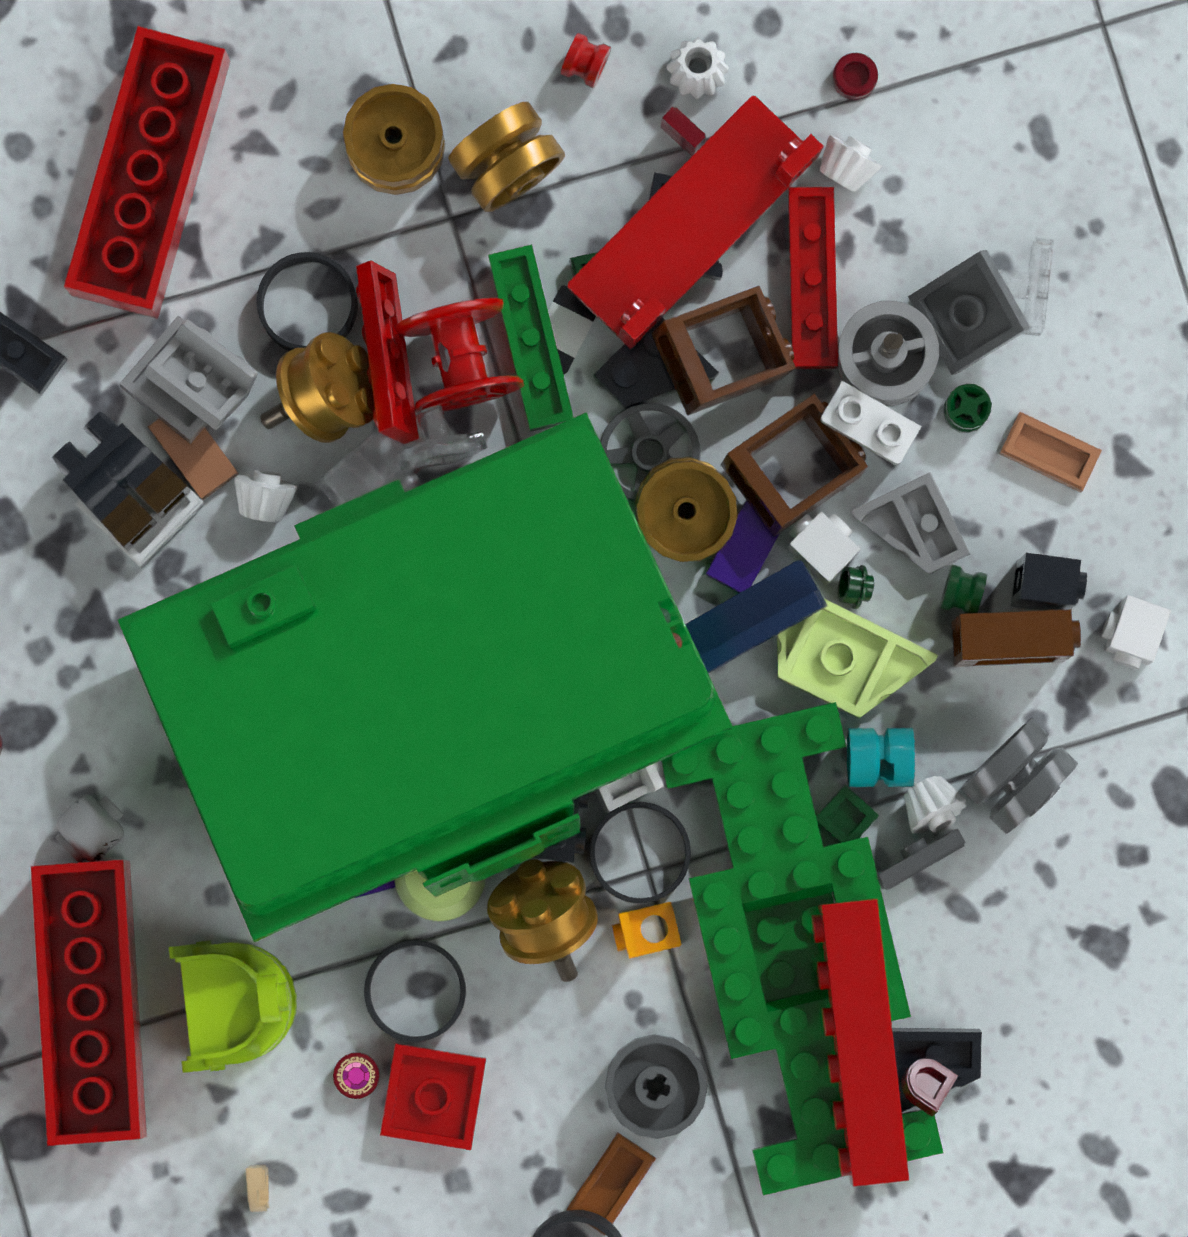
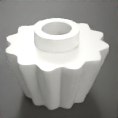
M697 37L692 42L682 41L680 49L671 51L672 61L667 65V70L672 74L670 83L679 87L681 95L691 94L695 99H699L703 94L713 96L716 87L725 84L724 75L728 72L729 67L724 63L725 52L717 50L714 41L705 43L700 37ZM694 62H701L705 65L706 71L697 74L691 72L689 67Z
M829 135L819 171L845 188L856 192L881 169L882 165L868 157L872 149L859 140L849 136L846 142L833 135Z
M254 470V475H237L235 478V488L239 513L244 517L254 520L281 521L297 490V485L281 480L280 473L268 470Z
M942 776L926 778L908 789V792L904 794L912 834L918 832L922 834L928 830L935 833L946 829L956 821L955 816L959 815L961 810L967 806L966 799Z

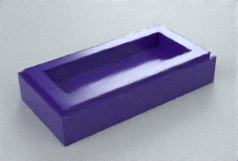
M747 500L737 516L732 536L718 551L706 573V576L737 593L752 586L780 535L772 536Z

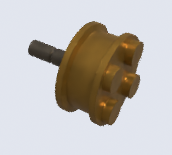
M325 332L310 340L306 348H295L285 353L279 360L276 370V383L281 403L260 415L263 426L271 429L291 418L294 424L308 437L318 442L330 443L343 437L349 427L359 428L374 419L373 410L375 409L373 388L367 374L369 358L366 350L359 345H353L339 334Z
M538 859L525 861L518 867L517 871L507 876L495 887L487 902L488 916L494 927L500 930V944L505 954L512 960L524 964H542L553 961L561 980L564 982L572 981L577 977L578 972L570 954L591 937L598 922L596 907L593 901L585 895L586 884L584 878L575 866L560 861L542 862Z

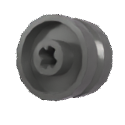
M1034 718L1029 719L1006 740L961 787L976 805L988 802L1001 789L1005 792L1004 796L994 805L990 813V819L1005 834L1011 832L1028 816H1033L1056 794L1061 788L1059 785L1078 765L1062 747L1052 749L1038 762L1033 759L1045 746L1049 736L1046 730Z
M656 1034L635 1038L619 1049L608 1066L605 1082L609 1108L620 1124L639 1136L655 1139L677 1135L693 1124L704 1107L708 1087L704 1067L694 1052L675 1038ZM655 1077H660L665 1084L664 1090L659 1094H651L647 1089L649 1079L653 1080Z

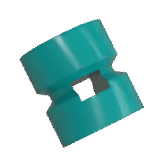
M848 728L846 753L848 787H874L878 780H883L887 787L914 786L915 739L913 728H887L883 735H878L874 728Z

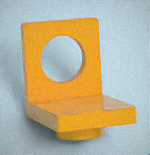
M671 902L618 913L620 923L611 925L617 951L627 950L629 959L682 945ZM652 915L662 917L668 925L666 937L657 943L647 941L641 933L642 922Z

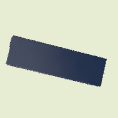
M797 560L685 625L709 674L826 608L828 605L804 562Z

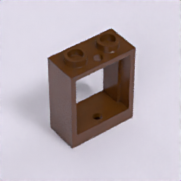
M760 285L665 320L651 333L687 416L780 381L796 368L793 362L794 352L792 346L786 338H782L775 322L776 312L773 303L768 297L764 296ZM740 312L765 370L713 390L688 331Z
M815 393L728 452L720 464L773 537L855 482L868 468L865 462V452L859 444L821 422V416L828 403L825 401L821 403ZM805 421L842 471V474L790 509L752 456Z
M1072 609L960 614L951 622L954 667L1063 663L1074 656L1075 648H1080L1081 646L1079 620H1072Z

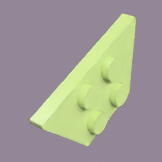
M824 599L828 605L826 608L777 635V679L828 704L836 702L838 709L858 719L933 664L938 657L937 654Z

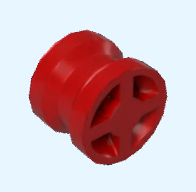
M577 33L565 57L561 75L568 78L572 76L582 78L586 86L594 89L609 58L611 46L604 43L597 46L590 43L587 36Z

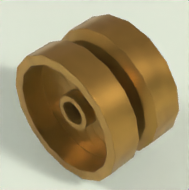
M398 84L373 87L358 97L346 114L343 137L350 165L359 179L377 192L393 195L414 192L430 182L441 167L445 151V140L440 115L430 99L413 87ZM391 135L395 139L402 135V139L396 144H391L386 140Z
M529 101L510 106L490 118L466 136L448 156L450 164L461 179L477 178L471 191L484 212H492L517 199L546 178L565 158V152L553 135L536 136L542 125V120Z
M692 457L670 458L653 467L640 482L635 498L636 520L647 543L662 556L680 562L703 560L718 552L732 536L737 520L736 497L726 478L708 462ZM684 502L693 504L694 515L688 519L683 514L681 516L678 515V507Z

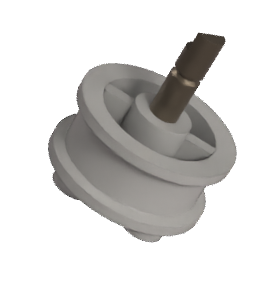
M879 301L861 308L848 320L838 341L837 370L841 380L885 406L903 404L916 397L928 384L939 359L938 338L930 321L916 308L899 301Z

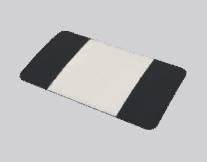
M563 285L559 288L548 313L563 374H566L596 316L584 304H579L578 298L568 290L567 286Z

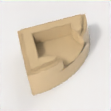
M250 1165L246 1168L250 1211H268L267 1209L270 1208L268 1167L266 1165Z

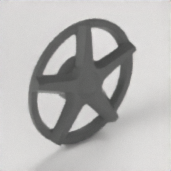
M640 403L622 410L606 426L600 442L610 464H633L637 469L634 492L621 485L627 499L635 502L640 482L653 467L673 458L669 455V449L686 431L692 444V458L700 460L701 450L696 431L688 419L677 410L659 403ZM659 411L675 418L677 422L660 434L654 435L650 433L640 412ZM627 417L634 438V444L628 447L607 450L608 441L613 430Z

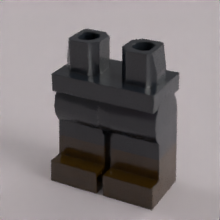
M98 412L83 428L98 443V446L85 457L69 441L52 458L60 471L65 475L62 480L109 530L115 539L129 551L158 522L127 492L126 488L130 486L161 518L171 511L191 489L123 423L118 426L112 419Z

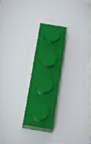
M531 244L489 254L488 258L497 296L503 299L504 307L501 312L516 375L524 382V387L520 388L530 432L553 427L574 418L533 246Z

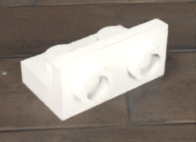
M844 381L841 382L820 419L826 426L894 465L901 463L922 427Z

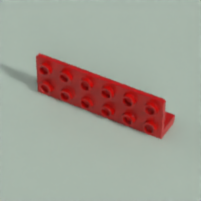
M754 95L751 96L568 282V290L622 342L632 349L819 157L824 145L812 134L802 141L759 98Z

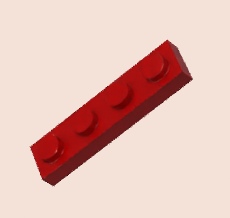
M789 187L791 346L794 352L793 362L796 367L795 369H837L838 335L834 187Z
M370 260L356 266L358 277L356 293L362 307L364 322L362 336L367 345L369 358L367 374L373 388L375 402L373 418L379 433L402 444H406L419 439L405 336L398 335L394 328V325L402 320L396 273Z

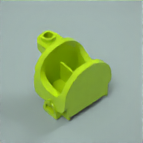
M211 940L169 947L170 959H175V963H181L191 1055L186 1056V1060L181 1061L183 1073L210 1070V1072L226 1070L225 1065L245 1063L272 1051L286 1037L294 1023L297 1011V993L288 969L276 956L261 947L250 944L231 942L212 944Z

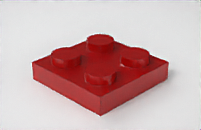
M396 1043L380 1136L472 1150L487 1058Z

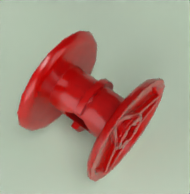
M481 298L448 304L415 314L394 325L396 333L400 336L421 337L431 335L436 356L431 358L433 367H439L444 386L443 389L419 399L414 406L415 413L427 414L461 409L506 396L524 387L523 380L518 376L487 377L483 356L487 354L486 345L479 344L475 324L490 319L502 311L504 307L503 299ZM446 349L448 350L450 357L449 367L445 355Z

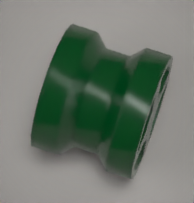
M967 383L960 385L950 393L944 404L943 414L946 423L959 433L977 431L987 421L991 413L992 402L989 394L982 387Z
M952 564L943 589L940 608L950 610L955 607L962 609L965 614L978 613L985 590L987 574L977 572L973 575L968 574L960 566Z

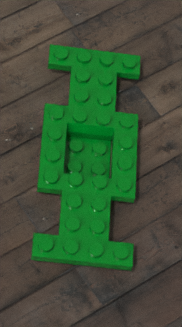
M836 702L735 725L733 729L661 760L667 789L712 779L733 868L689 878L688 880L730 1059L776 1049L796 1133V1139L752 1149L763 1196L841 1177L838 1149L846 1148L844 1129L836 1130L833 1115V1102L841 1101L839 1082H830L827 1055L835 1054L834 1037L825 1036L822 1008H830L828 989L820 990L817 973V962L825 961L823 942H814L812 915H820L819 905L834 904L832 892L835 903L870 899L878 900L891 1022L911 1017L869 838L864 837L823 847L802 758L847 747ZM921 1109L902 1113L907 1162L944 1153L935 1115L931 1117Z

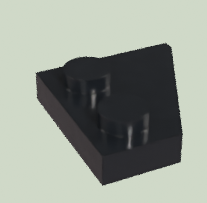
M663 317L632 349L624 344L593 375V378L625 409L636 404L645 403L647 400L658 396L663 397L677 392L651 334L665 321ZM696 350L709 381L714 380L719 372Z
M892 1028L902 1112L915 1107L905 1097L901 1087V1079L905 1070L917 1060H935L958 1075L952 1088L963 1087L981 1078L982 1032L980 1029Z

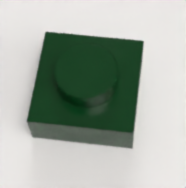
M843 785L816 815L817 822L840 843L859 839L879 817L871 807L846 785Z

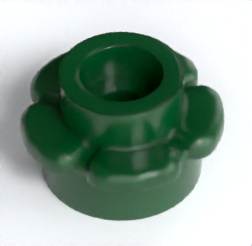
M860 565L856 568L846 566L842 570L838 582V600L851 604L852 609H858L862 601H870L874 590V577L868 575L865 565Z

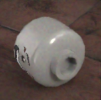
M82 795L58 818L57 829L60 833L55 838L79 863L84 859L91 862L99 861L123 838L124 830L118 820L124 814L106 796L98 801L91 795Z

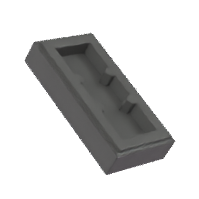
M955 829L928 845L925 839L921 838L900 850L904 859L877 874L882 889L889 890L964 847L966 842L960 831Z

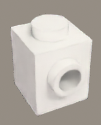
M821 511L814 519L806 514L788 533L794 540L787 549L796 558L802 560L805 566L825 586L861 550L849 538L853 533L852 530L835 514L828 518Z
M1127 595L1121 599L1117 613L1110 611L1101 634V637L1108 639L1104 650L1115 654L1114 662L1133 669H1139L1141 663L1145 665L1153 663L1171 610Z

